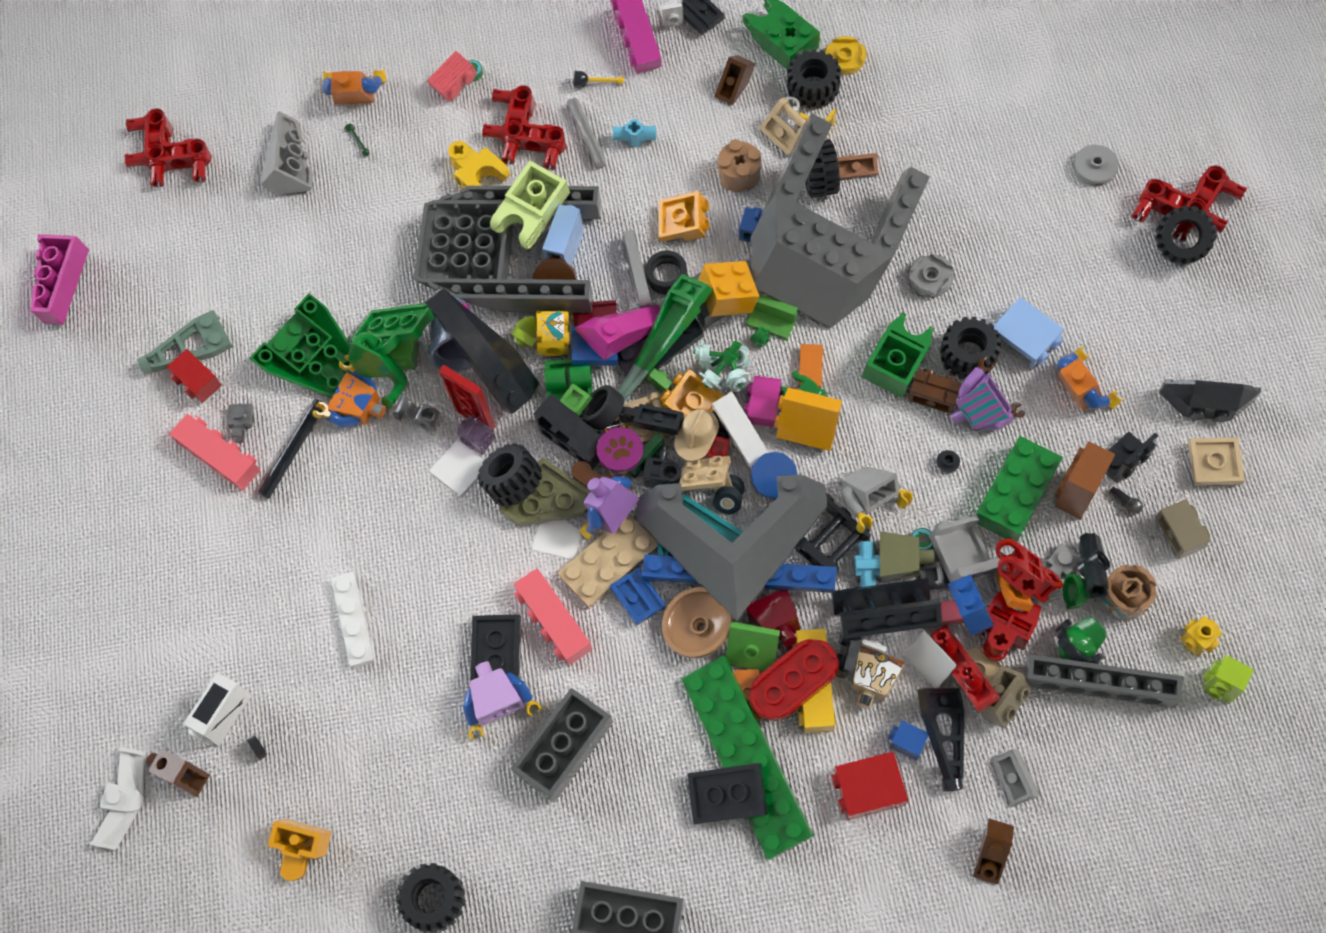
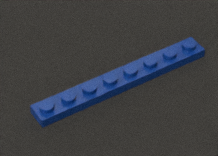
M644 555L643 580L699 584L674 559V556ZM783 564L773 578L767 581L764 588L835 593L837 567Z

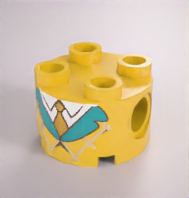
M536 311L537 356L568 355V311Z

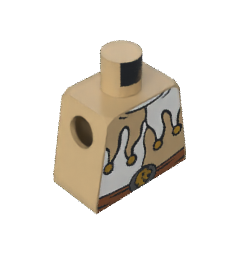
M861 645L852 689L860 692L856 704L862 708L871 709L874 698L885 701L902 673L905 662Z

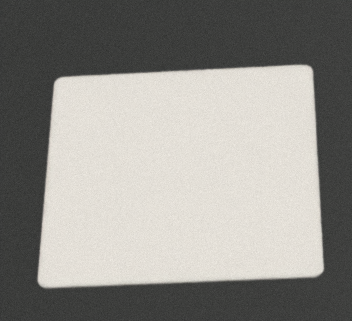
M456 440L431 467L429 472L458 495H462L477 479L479 468L483 465L484 459L462 442Z
M565 519L539 523L532 550L574 559L581 538L580 531Z
M925 631L920 634L905 653L909 661L935 688H938L957 666Z

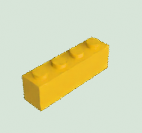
M826 629L796 631L797 642L792 645V648L806 639H819L827 642ZM831 682L802 705V711H798L799 726H804V733L834 731L835 718Z

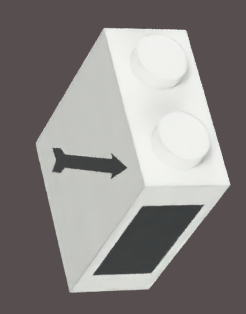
M217 672L183 724L190 728L188 733L208 746L211 742L219 746L252 695L236 682Z

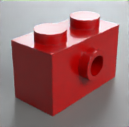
M188 349L166 366L172 373L169 376L177 386L182 384L186 387L183 391L192 400L196 397L203 403L222 386L217 377Z

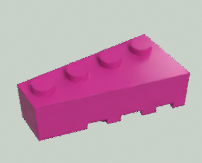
M38 234L39 249L36 250L38 263L37 268L34 269L36 283L32 288L30 311L44 324L64 325L89 249L77 236Z

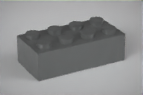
M570 688L511 767L512 772L551 802L555 803L613 724L611 715L573 688Z
M581 881L571 933H680L685 904L684 898Z

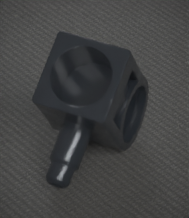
M661 445L657 458L646 457L642 477L644 486L655 487L656 485L677 484L680 482L682 475L681 467L676 461L666 460L668 454V447L666 445ZM669 472H673L676 474V476L673 478L665 477V475Z

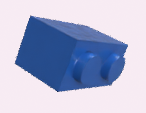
M971 574L948 584L971 635L994 626Z

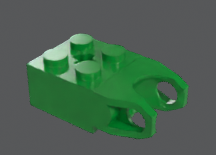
M764 0L763 6L768 12L766 16H756L750 13L743 15L744 25L750 31L753 39L760 44V48L786 70L790 66V61L795 59L797 54L802 55L803 51L812 52V49L817 50L819 48L820 32L782 1Z
M903 312L885 330L861 378L900 398L905 394L917 369L926 356L931 345V335L935 329L930 326L920 335L910 334L904 327L907 314Z

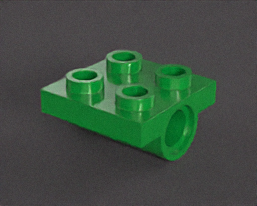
M572 358L545 361L544 376L547 398L552 393L560 400L572 383L589 395L593 393L591 365L572 366Z

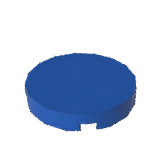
M779 452L763 454L756 459L751 468V482L755 490L762 496L773 499L778 498L777 476L798 475L796 465L792 459Z

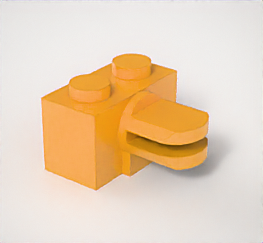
M289 819L274 821L268 847L282 850L281 854L284 856L280 875L287 881L303 878L306 874L309 858L316 859L326 856L332 831Z

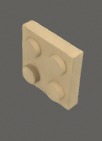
M1238 437L1189 439L1188 446L1194 486L1242 485L1245 479Z

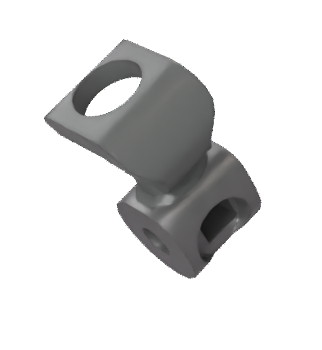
M405 394L401 395L393 411L396 420H401L404 412H406L408 417L414 418L415 424L427 430L433 429L440 414L436 408L425 403H421L417 407Z

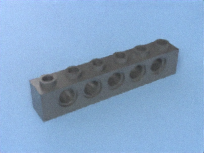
M1029 654L1025 661L1024 677L1030 687L1175 708L1182 701L1183 676Z

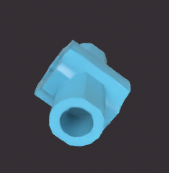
M631 119L625 126H613V140H626L631 147H639L640 144L644 143V140H656V126H643L638 119Z
M859 542V556H855V577H860V587L876 585V577H880L879 555H875L874 542Z

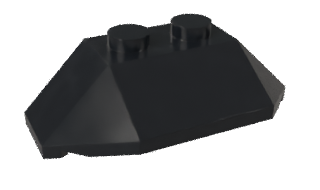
M1165 379L1160 388V394L1183 417H1191L1194 420H1202L1204 418L1215 419L1217 422L1231 421L1250 406L1261 393L1260 387L1202 380L1173 381Z

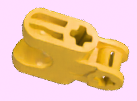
M455 141L448 148L451 164L457 170L452 176L461 188L482 186L479 182L486 176H494L500 181H505L511 176L506 164L485 147L476 153L467 143Z

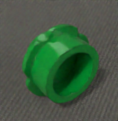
M760 327L750 339L754 343L753 346L764 347L771 339L769 336L770 330Z

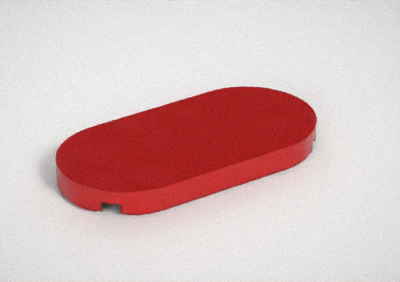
M806 639L799 642L753 681L750 692V703L753 709L762 718L771 721H779L789 717L835 678L839 663L834 649L827 642L819 639Z

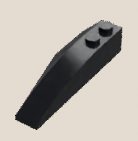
M441 288L424 302L504 411L513 414L531 399L539 385V381L511 344L444 288Z

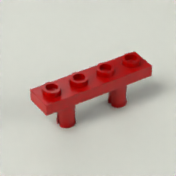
M947 624L929 635L957 665L951 674L978 712H981L1000 699L997 692Z

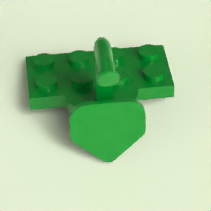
M425 303L371 310L349 340L351 344L348 361L360 375L366 378L388 376L395 384L391 392L382 398V404L388 409L393 407V404L408 384L407 376L389 352L396 348L401 341H415L422 336L423 330L434 318V315Z

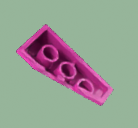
M657 304L594 317L577 326L575 331L603 360H606L649 335L661 307Z

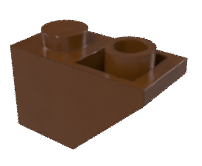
M988 819L973 877L993 884H999L1013 843V825Z

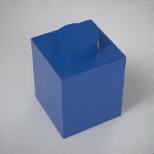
M902 720L899 727L893 726L888 739L892 740L891 749L917 761L929 735L926 731Z

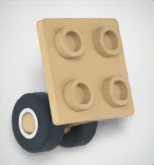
M714 456L709 459L686 461L679 482L681 483L682 491L711 487L717 490L713 503L715 508L723 514H733L740 509L745 485L740 477L729 475L730 456Z

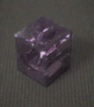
M471 415L467 420L462 421L458 427L457 434L460 441L481 455L486 452L496 438L493 428Z

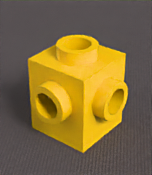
M1204 615L1198 621L1193 618L1184 627L1186 633L1180 640L1191 652L1199 657L1205 650L1208 653L1212 652L1220 644L1217 639L1223 633L1215 621L1208 619Z

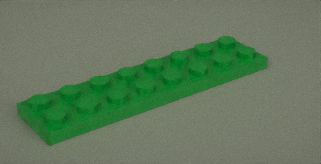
M722 655L682 678L683 684L723 767L762 763L768 815L749 817L748 820L767 859L771 860L814 837L726 656Z

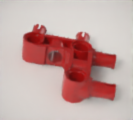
M521 85L511 91L493 89L492 102L509 104L504 124L499 126L484 123L482 136L503 141L505 148L501 161L508 164L510 160L509 164L513 165L518 149L546 153L542 165L543 168L549 170L551 165V170H555L558 156L566 149L563 129L549 124H529L535 107L530 87Z
M159 108L151 109L144 117L126 119V129L128 132L145 130L143 152L125 154L124 156L127 168L133 166L148 167L151 170L150 185L158 188V182L160 187L164 186V171L193 168L192 180L200 183L201 177L202 182L206 181V166L211 162L212 154L202 139H186L183 142L170 143V138L172 137L171 123L163 110Z
M1218 165L1210 166L1204 172L1195 188V193L1192 192L1191 194L1183 193L1173 188V185L1160 179H1151L1146 183L1144 190L1139 196L1140 203L1132 213V218L1137 220L1141 214L1138 222L1142 223L1146 220L1151 209L1166 215L1176 208L1195 206L1199 210L1206 211V214L1212 217V223L1216 225V231L1222 233L1228 220H1224L1211 213L1210 207L1217 195L1222 192L1241 201L1247 187L1230 180L1224 168ZM1181 222L1172 236L1177 240L1179 235L1182 234L1179 242H1185L1195 226L1190 222Z

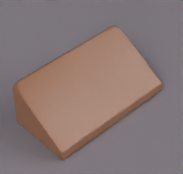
M877 153L837 157L840 179L879 175Z

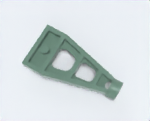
M211 310L191 320L149 354L138 358L137 362L143 373L146 375L152 371L168 369L166 366L175 358L165 359L164 352L175 345H178L182 352L185 351L184 342L194 333H200L205 342L202 348L190 351L199 361L212 358L233 348L215 311Z

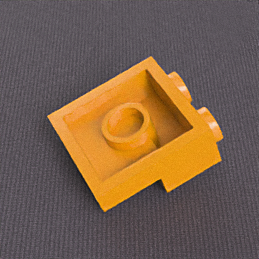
M699 191L659 200L658 238L664 242L677 238L690 241L706 237V230L710 228L708 218L706 217V211L710 209L707 198H704Z
M688 369L683 374L679 372L673 379L672 383L675 386L671 391L667 389L659 400L663 403L660 408L681 411L684 413V418L688 413L699 409L708 410L712 413L714 409L711 404L724 395L715 388L713 390L709 387L706 388L702 382L703 379Z

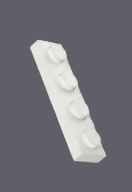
M350 572L331 578L350 667L353 669L376 662L356 574Z

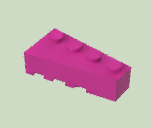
M610 0L612 10L616 15L619 30L621 29L623 34L624 46L630 52L628 56L631 67H635L637 74L661 67V55L643 1Z

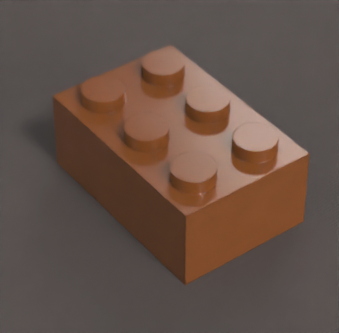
M1088 441L1084 449L1079 447L1054 496L1058 499L1055 507L1081 520L1115 454Z

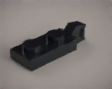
M639 404V406L634 408L623 406L619 414V420L632 427L678 435L684 420V413Z

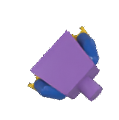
M614 476L609 479L601 477L600 480L593 478L588 482L587 487L591 492L584 500V505L588 510V522L580 529L579 533L590 540L591 536L597 533L599 528L612 534L617 531L639 501V498L628 490L631 486L629 478Z

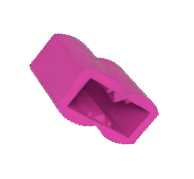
M754 375L753 382L748 384L747 395L751 396L750 402H745L744 405L745 414L751 424L774 427L782 379Z

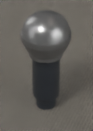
M1114 486L1110 489L1109 492L1112 493V496L1122 502L1129 513L1138 514L1142 511L1143 503L1140 499L1131 498Z

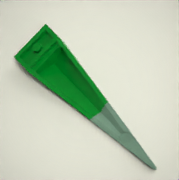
M681 274L669 289L643 348L618 390L623 396L624 402L701 312L699 307L713 291L708 284Z

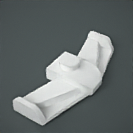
M119 747L118 785L107 783L100 804V808L110 811L93 841L90 842V846L116 851L137 812L141 810L144 800L145 753L125 747Z

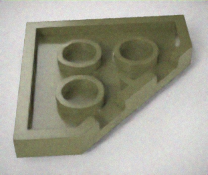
M542 457L538 462L542 468V479L539 480L540 484L534 489V493L530 494L526 500L520 501L517 505L512 504L510 507L504 505L499 509L500 514L517 526L581 517L588 511L584 505V500L591 491Z

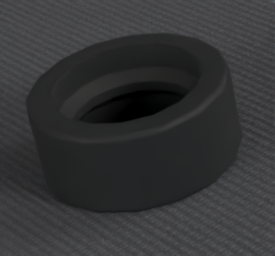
M670 250L659 251L653 254L645 267L648 285L652 290L663 295H667L669 289L681 274L688 276L687 264L684 258L677 252ZM669 263L679 268V276L672 281L663 282L654 277V270L662 264Z
M604 385L596 389L590 395L592 397L591 401L581 413L582 419L596 430H603L610 426L617 419L624 406L623 396L610 385Z

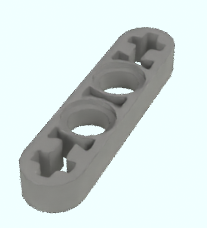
M634 230L623 232V238L640 308L651 306L649 290Z

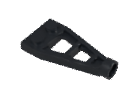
M960 688L919 689L917 692L921 716L942 774L943 792L964 789L962 781L964 779V708ZM937 715L950 716L952 731L949 736H944L940 732L936 721ZM943 742L953 743V761H948Z

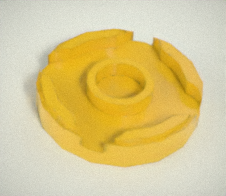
M837 37L825 49L826 55L830 53L833 55V59H837L838 65L841 68V75L854 74L865 64V46L861 45L854 37Z

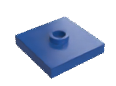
M572 327V366L618 365L617 353L603 360L575 331L576 327Z

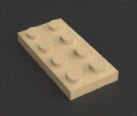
M629 513L614 534L605 531L557 574L590 609L610 591L611 584L631 573L642 564L645 554L652 555L657 551L658 542Z

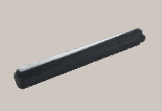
M318 399L313 400L260 487L258 493L262 497L269 499L318 419L313 416V411L316 410L322 413V409L315 406L318 402L322 401Z

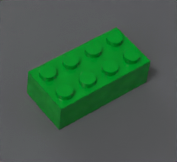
M1019 436L976 513L980 519L977 525L1005 539H1012L1018 542L1063 457Z

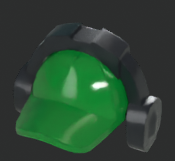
M1086 617L1072 625L1073 623L1069 619L1060 623L1055 631L1057 632L1058 651L1061 657L1066 660L1100 664L1105 657L1101 653L1096 654V652L1107 637V633L1101 624L1092 617Z

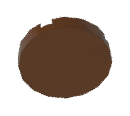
M552 257L540 262L533 273V279L577 280V274L573 266L566 263L564 259Z

